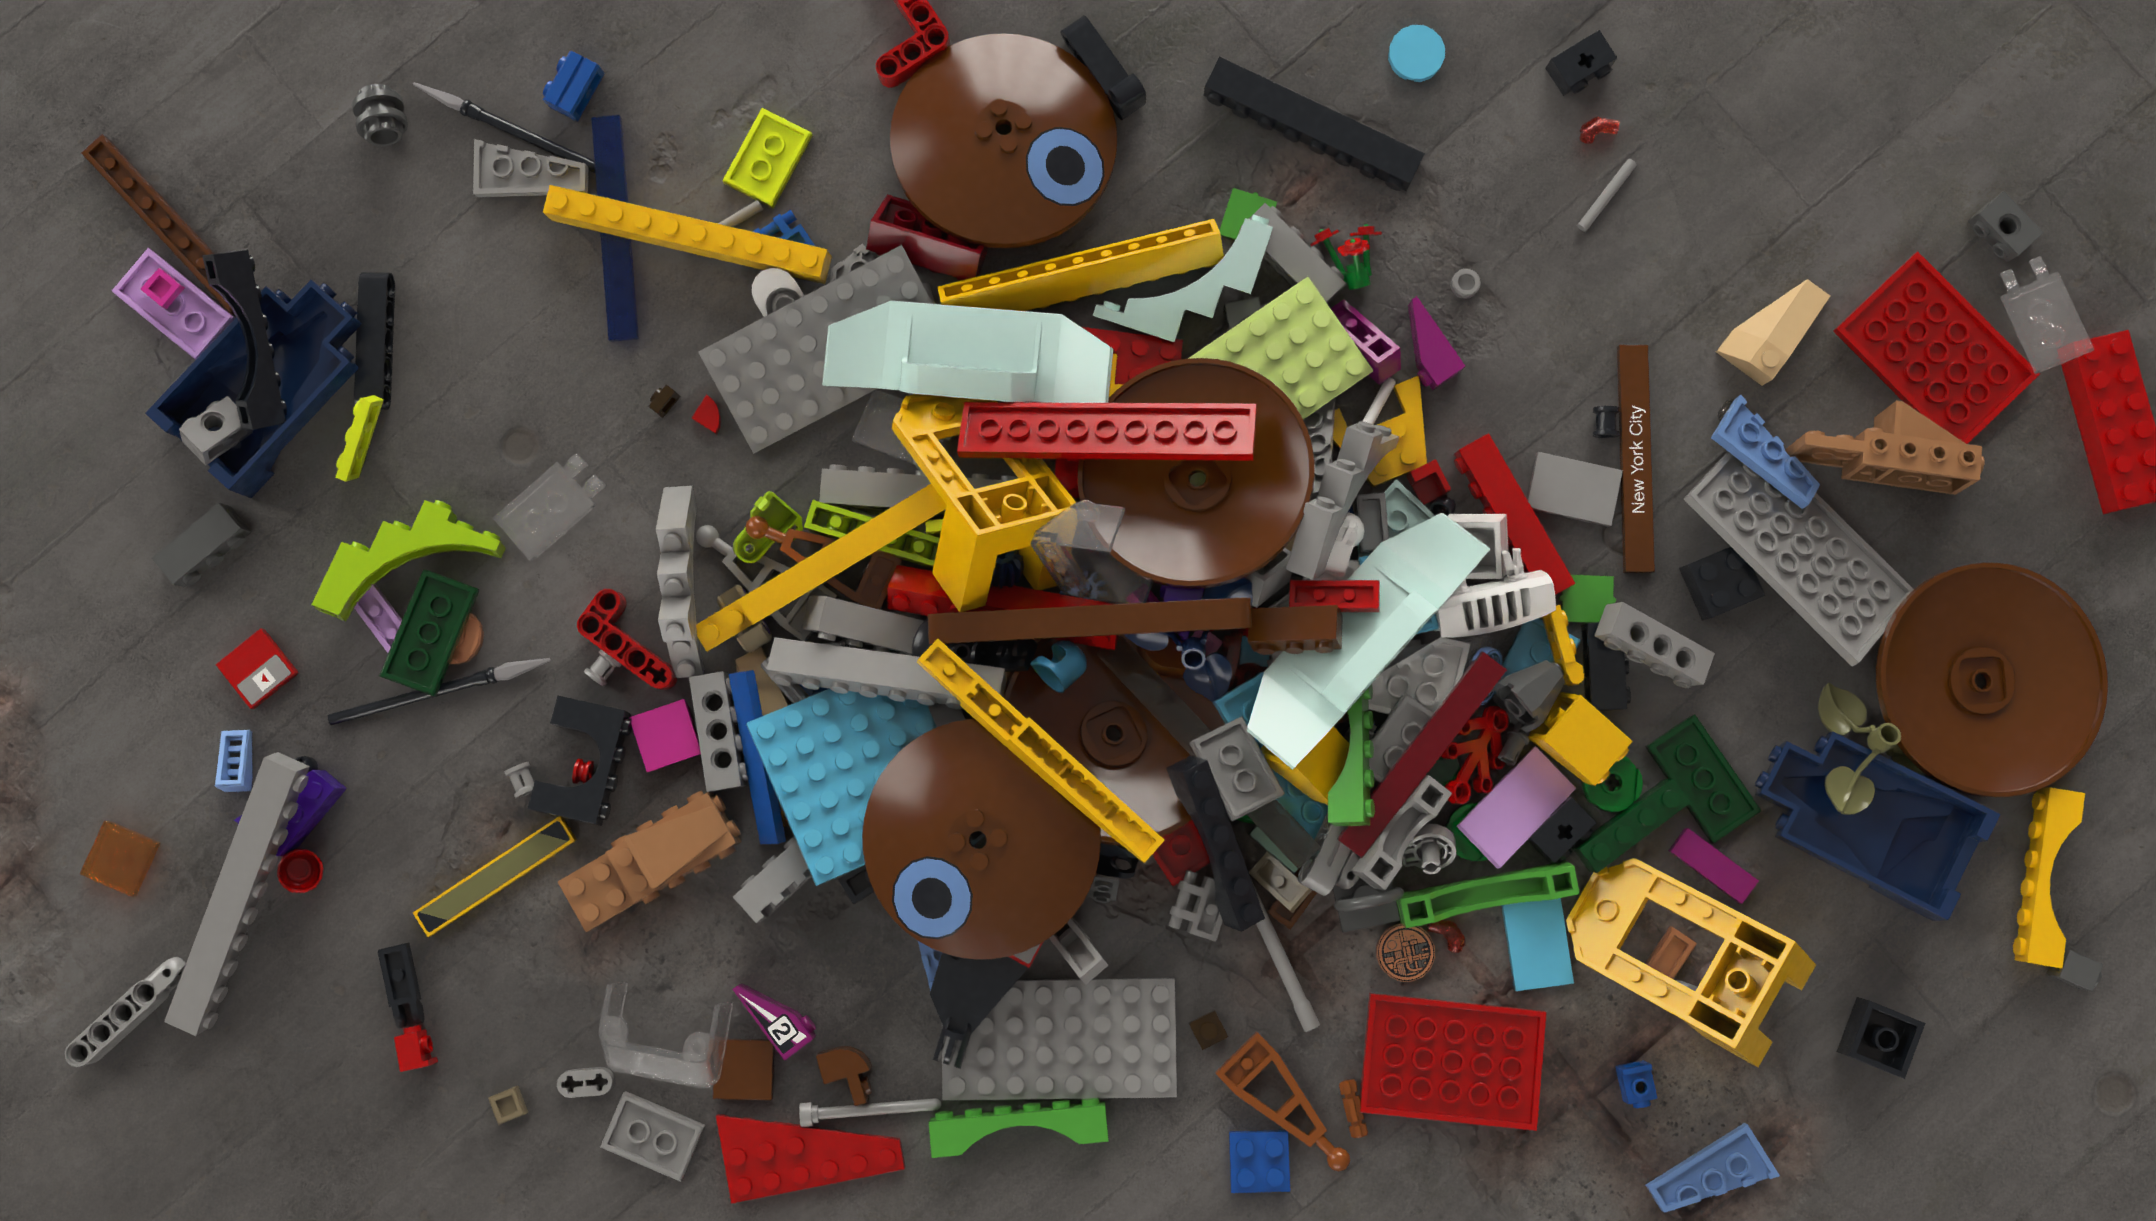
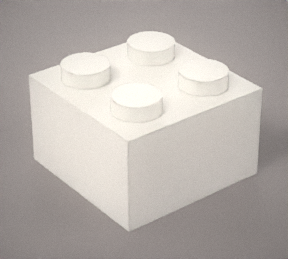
M1449 514L1448 517L1490 548V551L1466 579H1503L1506 575L1502 551L1506 550L1508 552L1507 514Z

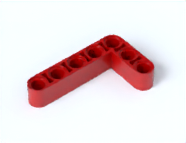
M893 0L915 34L877 59L876 71L878 78L888 88L896 87L911 78L928 59L950 46L948 31L928 0ZM920 14H926L929 16L928 19L923 22H918L915 20V18ZM934 37H941L944 39L943 42L938 45L930 43L931 39H933ZM910 52L920 53V56L915 60L906 58ZM887 67L896 68V71L891 75L883 74L884 69Z

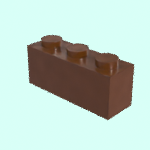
M1338 605L1251 608L1252 628H1248V643L1253 651L1258 654L1271 655L1274 651L1300 654L1303 653V650L1330 653L1333 649H1342L1343 615Z

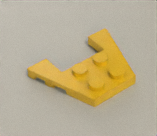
M1419 376L1394 385L1393 389L1404 414L1378 425L1390 428L1392 430L1391 434L1400 437L1396 448L1388 452L1367 477L1366 480L1372 487L1400 477L1427 464ZM1338 408L1334 414L1333 443L1336 447L1341 448L1347 425Z

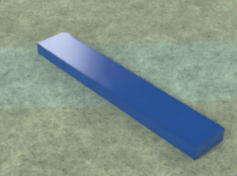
M754 670L728 674L760 844L786 842L778 797L746 725L747 722L763 716Z

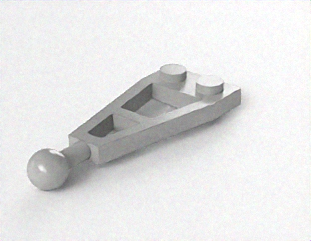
M704 525L696 532L698 544L705 548L713 547L724 555L725 558L722 562L749 592L766 583L774 570L783 573L790 568L766 556H762L757 562L763 564L764 567L752 582L735 563L738 557L734 554L733 547L719 538V533L715 527ZM822 584L802 595L786 618L779 610L770 614L780 626L801 641L806 642L813 633L802 630L809 596L839 598V596Z

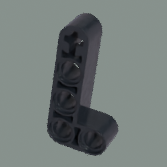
M1083 15L1060 31L1064 42L1075 58L1088 68L1089 73L1093 74L1092 77L1100 83L1114 113L1120 120L1125 119L1146 104V91L1140 80L1133 73L1131 75L1127 74L1086 16Z

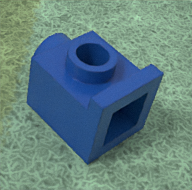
M1643 1060L1615 1066L1622 1099L1625 1103L1633 1104V1108H1644L1651 1105L1650 1100L1658 1099L1651 1071L1653 1069L1650 1063ZM1643 1082L1644 1089L1637 1092L1636 1084Z

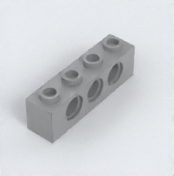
M1624 602L1607 604L1605 606L1595 633V637L1603 640L1606 647L1623 651L1628 654V659L1650 666V670L1653 673L1672 678L1673 683L1682 688L1704 685L1715 655L1714 652Z
M722 671L689 677L706 791L715 792L746 786L745 780H748L746 764L745 762L742 763L741 751H743L740 734L737 732V718L735 707L733 706L728 673ZM715 695H719L723 701L722 707L717 711H713L709 704L710 699ZM723 723L727 728V734L723 739L719 740L714 735V729L718 724ZM723 752H728L732 759L731 764L727 768H722L718 762V758Z

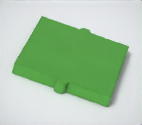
M1233 188L1219 230L1221 236L1236 240L1245 218L1249 219L1264 203L1270 208L1272 206L1276 208L1277 201L1258 196L1257 192L1251 194Z
M1571 575L1576 584L1563 590L1562 595L1559 597V600L1562 601V610L1565 611L1568 617V622L1599 623L1605 606L1616 602V598L1613 597L1614 576Z

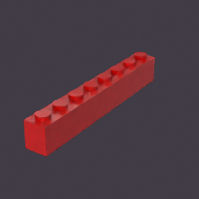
M901 565L896 566L887 587L888 609L928 616V614L959 612L932 574V571ZM993 586L989 589L986 606L964 612L1110 605L1112 603L1018 586L1010 588L1003 586L1001 589ZM1119 635L1051 639L1068 640L1073 643L1115 650Z

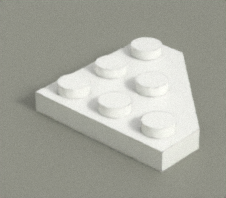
M1440 637L1386 669L1372 683L1373 697L1368 700L1369 710L1389 715L1405 692L1435 712L1462 678L1470 644Z

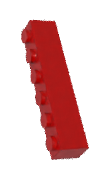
M1488 433L1454 453L1456 457L1454 459L1455 466L1462 475L1465 473L1470 482L1468 487L1475 499H1480L1484 506L1483 514H1507L1508 549L1512 556V548L1521 549L1524 573L1542 570L1549 574L1554 583L1555 595L1576 584L1490 434Z

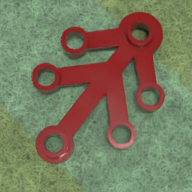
M1487 707L1482 717L1469 719L1457 734L1466 736L1471 733V730L1482 729L1477 739L1459 743L1451 742L1441 755L1443 759H1456L1458 755L1469 753L1456 779L1451 780L1445 785V788L1452 793L1448 799L1449 802L1465 804L1469 800L1471 789L1468 780L1476 765L1478 766V776L1473 781L1474 790L1477 793H1489L1492 790L1493 781L1490 778L1489 769L1500 770L1505 765L1498 758V755L1502 750L1501 732L1506 730L1509 718L1506 711L1500 709V707ZM1490 741L1492 752L1488 753L1487 744Z

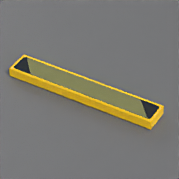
M557 817L414 911L413 915L427 937H431L577 841L563 817Z

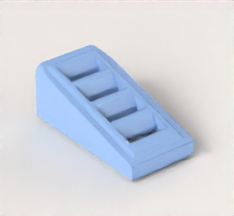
M251 730L221 731L215 781L216 788L224 792L251 791ZM230 741H242V745L230 746ZM230 753H241L240 757H230ZM230 765H239V769H230ZM230 777H238V780H230Z

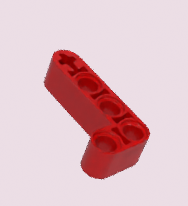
M612 589L600 590L577 621L579 633L650 686L660 690L671 689L677 682L672 666L615 625L625 611V597ZM614 595L616 605L613 609L607 610L605 600L609 596ZM596 618L599 622V628L596 632L590 633L587 628L588 623ZM619 635L622 639V645L619 649L613 650L610 646V641L614 636ZM638 652H642L645 656V662L640 667H636L633 663V658ZM654 668L655 670L665 672L664 676L667 680L665 682L659 681V676L654 672H650V670Z

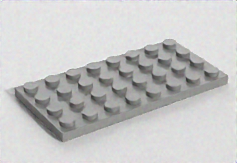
M902 245L698 352L753 454L878 389L822 385L828 326L888 301L932 304Z
M1729 452L1715 464L1684 498L1852 667L1863 659L1881 637L1895 610L1914 590L1817 493H1815L1810 504L1801 509Z
M1175 978L1092 979L1086 985L1081 979L1017 980L971 1034L961 1069L954 1067L962 1041L958 1040L950 1065L943 1064L950 1037H947L942 1052V1100L1177 1097Z

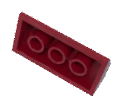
M889 194L886 195L871 219L866 250L881 256L902 245L912 265L927 268L934 273L947 274L956 277L960 281L978 277L988 247L971 244L943 232L924 218L910 201Z

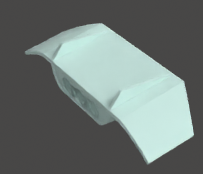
M888 301L828 326L822 385L891 389L912 394L1004 402L1108 403L1113 348L1063 314Z
M1440 513L1381 542L1348 579L1380 580V612H1341L1343 615L1342 649H1333L1330 653L1303 650V653L1290 654L1283 651L1263 674L1247 732L1293 770L1449 599L1490 551V548L1444 513Z

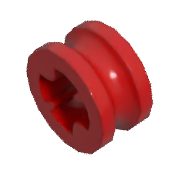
M578 758L576 760L572 774V782L574 784L579 782L584 784L593 777L594 761L589 760L585 763L583 759Z

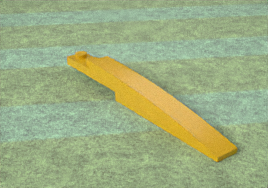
M932 484L927 485L696 624L698 639L708 652L946 509V503Z
M937 639L919 657L917 663L961 702L960 706L1063 797L1139 860L1145 863L1163 843L1164 839L1030 717L1026 719L942 641Z

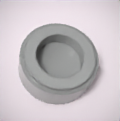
M1461 269L1455 273L1451 280V290L1459 298H1471L1480 288V277L1471 269Z

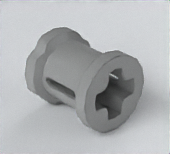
M600 650V656L590 669L586 668L584 670V673L605 687L607 678L616 667H620L622 664L603 650Z
M529 762L521 763L504 771L505 776H509L515 789V799L532 793L534 780L528 769L530 767ZM519 775L522 776L525 786H523Z

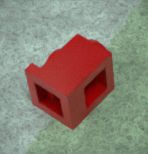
M421 1025L403 1028L404 1034L394 1037L400 1072L430 1066L438 1062L437 1057L431 1058L433 1042L430 1035H427L426 1029L422 1030Z

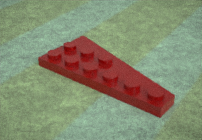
M723 1114L716 1115L731 1204L904 1170L906 1168L900 1138L866 1133H850L836 1129H820L813 1126L801 1127L798 1124L760 1121L753 1118L730 1117Z

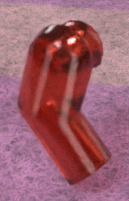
M1440 920L1427 924L1428 932L1444 935L1448 941L1447 948L1450 952L1460 953L1466 944V939L1456 923Z

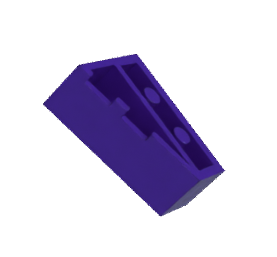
M312 770L307 773V785L299 793L296 801L298 809L295 815L289 819L286 827L288 835L284 843L279 846L276 856L283 857L286 853L297 849L347 789L326 770ZM242 815L234 819V821L239 824Z

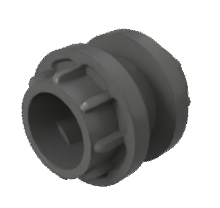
M371 84L357 92L358 95L352 101L353 113L357 117L355 124L358 134L375 146H389L401 140L402 134L408 128L407 118L403 113L404 103L402 97L384 84Z

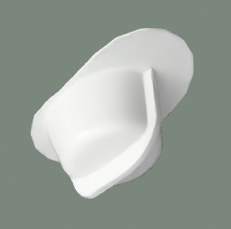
M769 268L761 271L755 277L752 284L753 299L764 317L805 296L795 279L787 271L780 268Z

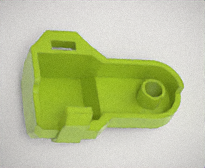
M767 491L763 497L761 496L750 511V518L761 516L767 520L770 527L785 534L794 524L796 525L794 530L803 531L802 517L772 491ZM745 527L735 538L733 551L741 561L755 563L762 558L775 541L766 537L754 539L747 534ZM751 544V548L746 551V546Z

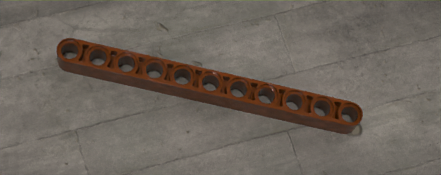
M1251 598L928 614L929 644H933L937 639L944 644L1252 628Z

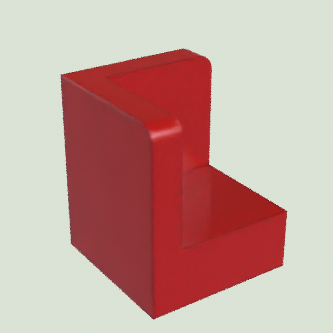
M1436 459L1410 471L1406 475L1417 499L1424 505L1451 491V487Z

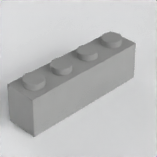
M1264 203L1254 213V215L1269 219L1268 225L1273 227L1263 258L1292 287L1306 277H1309L1328 304L1345 286L1343 274L1334 266L1330 268L1323 261L1324 256L1314 246L1310 248L1303 241L1302 233L1294 226L1290 228L1283 221L1284 217L1274 206L1270 208Z

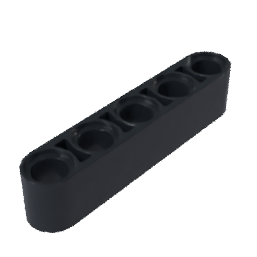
M361 272L358 281L357 320L362 325L356 330L355 364L359 369L355 372L354 401L356 404L360 398L375 395L384 399L381 410H388L391 405L395 280L392 273Z

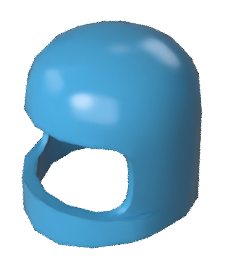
M1068 640L1057 641L1051 646L1053 652L1051 661L1044 656H1038L1031 662L1035 672L1049 687L1058 693H1063L1087 668V660L1083 651L1076 644Z

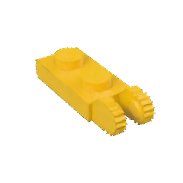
M1557 605L1555 611L1542 617L1554 662L1564 671V685H1579L1585 678L1584 669L1581 664L1576 662L1574 656L1576 655V646L1573 639L1569 638L1567 631L1568 617L1565 611L1561 610V606Z

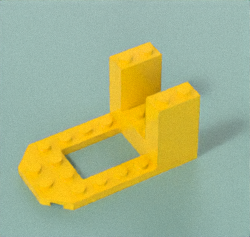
M921 394L905 396L899 412L896 413L891 429L946 503L932 574L958 611L964 612L986 606L997 555L1017 549L1019 554L1023 556L1024 570L1022 574L1033 589L1044 590L1061 585L1081 508L1043 459L1003 458L1018 479L974 489L938 441L939 439L960 434L964 402L997 401Z
M1636 858L1623 861L1622 864L1609 868L1606 866L1598 873L1593 872L1566 919L1577 961L1682 1019L1706 1039L1756 1067L1760 1066L1773 1043L1758 1028L1783 983L1787 982L1802 990L1816 966L1796 941ZM1648 900L1724 939L1696 991L1620 950Z

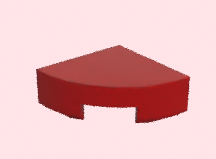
M706 394L693 414L692 419L717 435L721 426L720 411L715 401Z

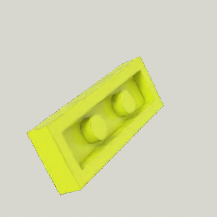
M372 395L360 398L353 409L355 417L352 426L345 434L346 445L344 452L337 460L336 467L338 471L335 478L345 482L359 478L384 399Z

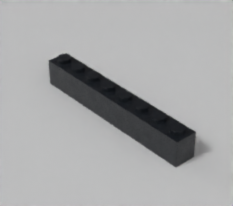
M1220 56L1204 88L1203 96L1207 97V100L1213 105H1224L1231 108L1235 115L1241 118L1250 117L1258 121V125L1267 130L1275 129L1283 133V136L1292 142L1297 143L1300 141L1309 145V149L1321 155L1326 153L1334 157L1338 164L1346 167L1351 165L1360 169L1362 175L1371 179L1379 178L1385 181L1389 188L1396 191L1401 189L1407 191L1425 154Z

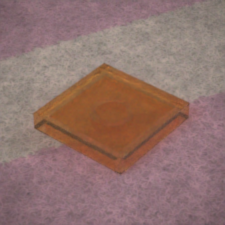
M109 820L104 821L80 875L128 896L136 897L160 843Z

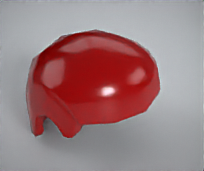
M294 849L286 853L277 867V877L280 884L292 893H306L315 889L322 880L324 873L323 863L320 858L307 849Z

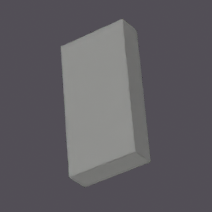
M1385 493L1359 494L1355 498L1356 514L1364 524L1365 530L1363 539L1359 543L1360 553L1373 552L1381 542L1389 539Z

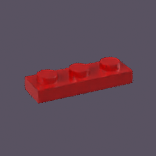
M1290 580L1289 607L1338 605L1341 612H1380V580Z

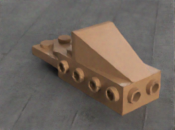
M1897 400L1874 417V428L1865 429L1855 438L1850 435L1825 436V433L1821 431H1808L1786 448L1787 454L1790 457L1796 456L1800 462L1842 468L1841 479L1953 495L1978 482L1985 464V459L1982 456V446L1964 443L1903 401Z
M701 790L687 798L688 804L678 809L677 805L667 809L661 813L663 819L654 824L650 820L636 828L637 832L624 835L611 843L613 848L605 852L604 855L558 881L585 932L591 931L638 902L643 901L647 904L661 896L658 891L667 886L670 889L677 887L686 881L684 876L694 871L695 874H698L711 866L709 861L719 856L722 860L736 852L734 846L741 843L739 838L741 833L733 820L729 821L724 812L726 806L718 794L716 796L713 792L704 794Z

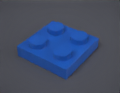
M1229 1131L1231 1193L1290 1192L1288 1131Z

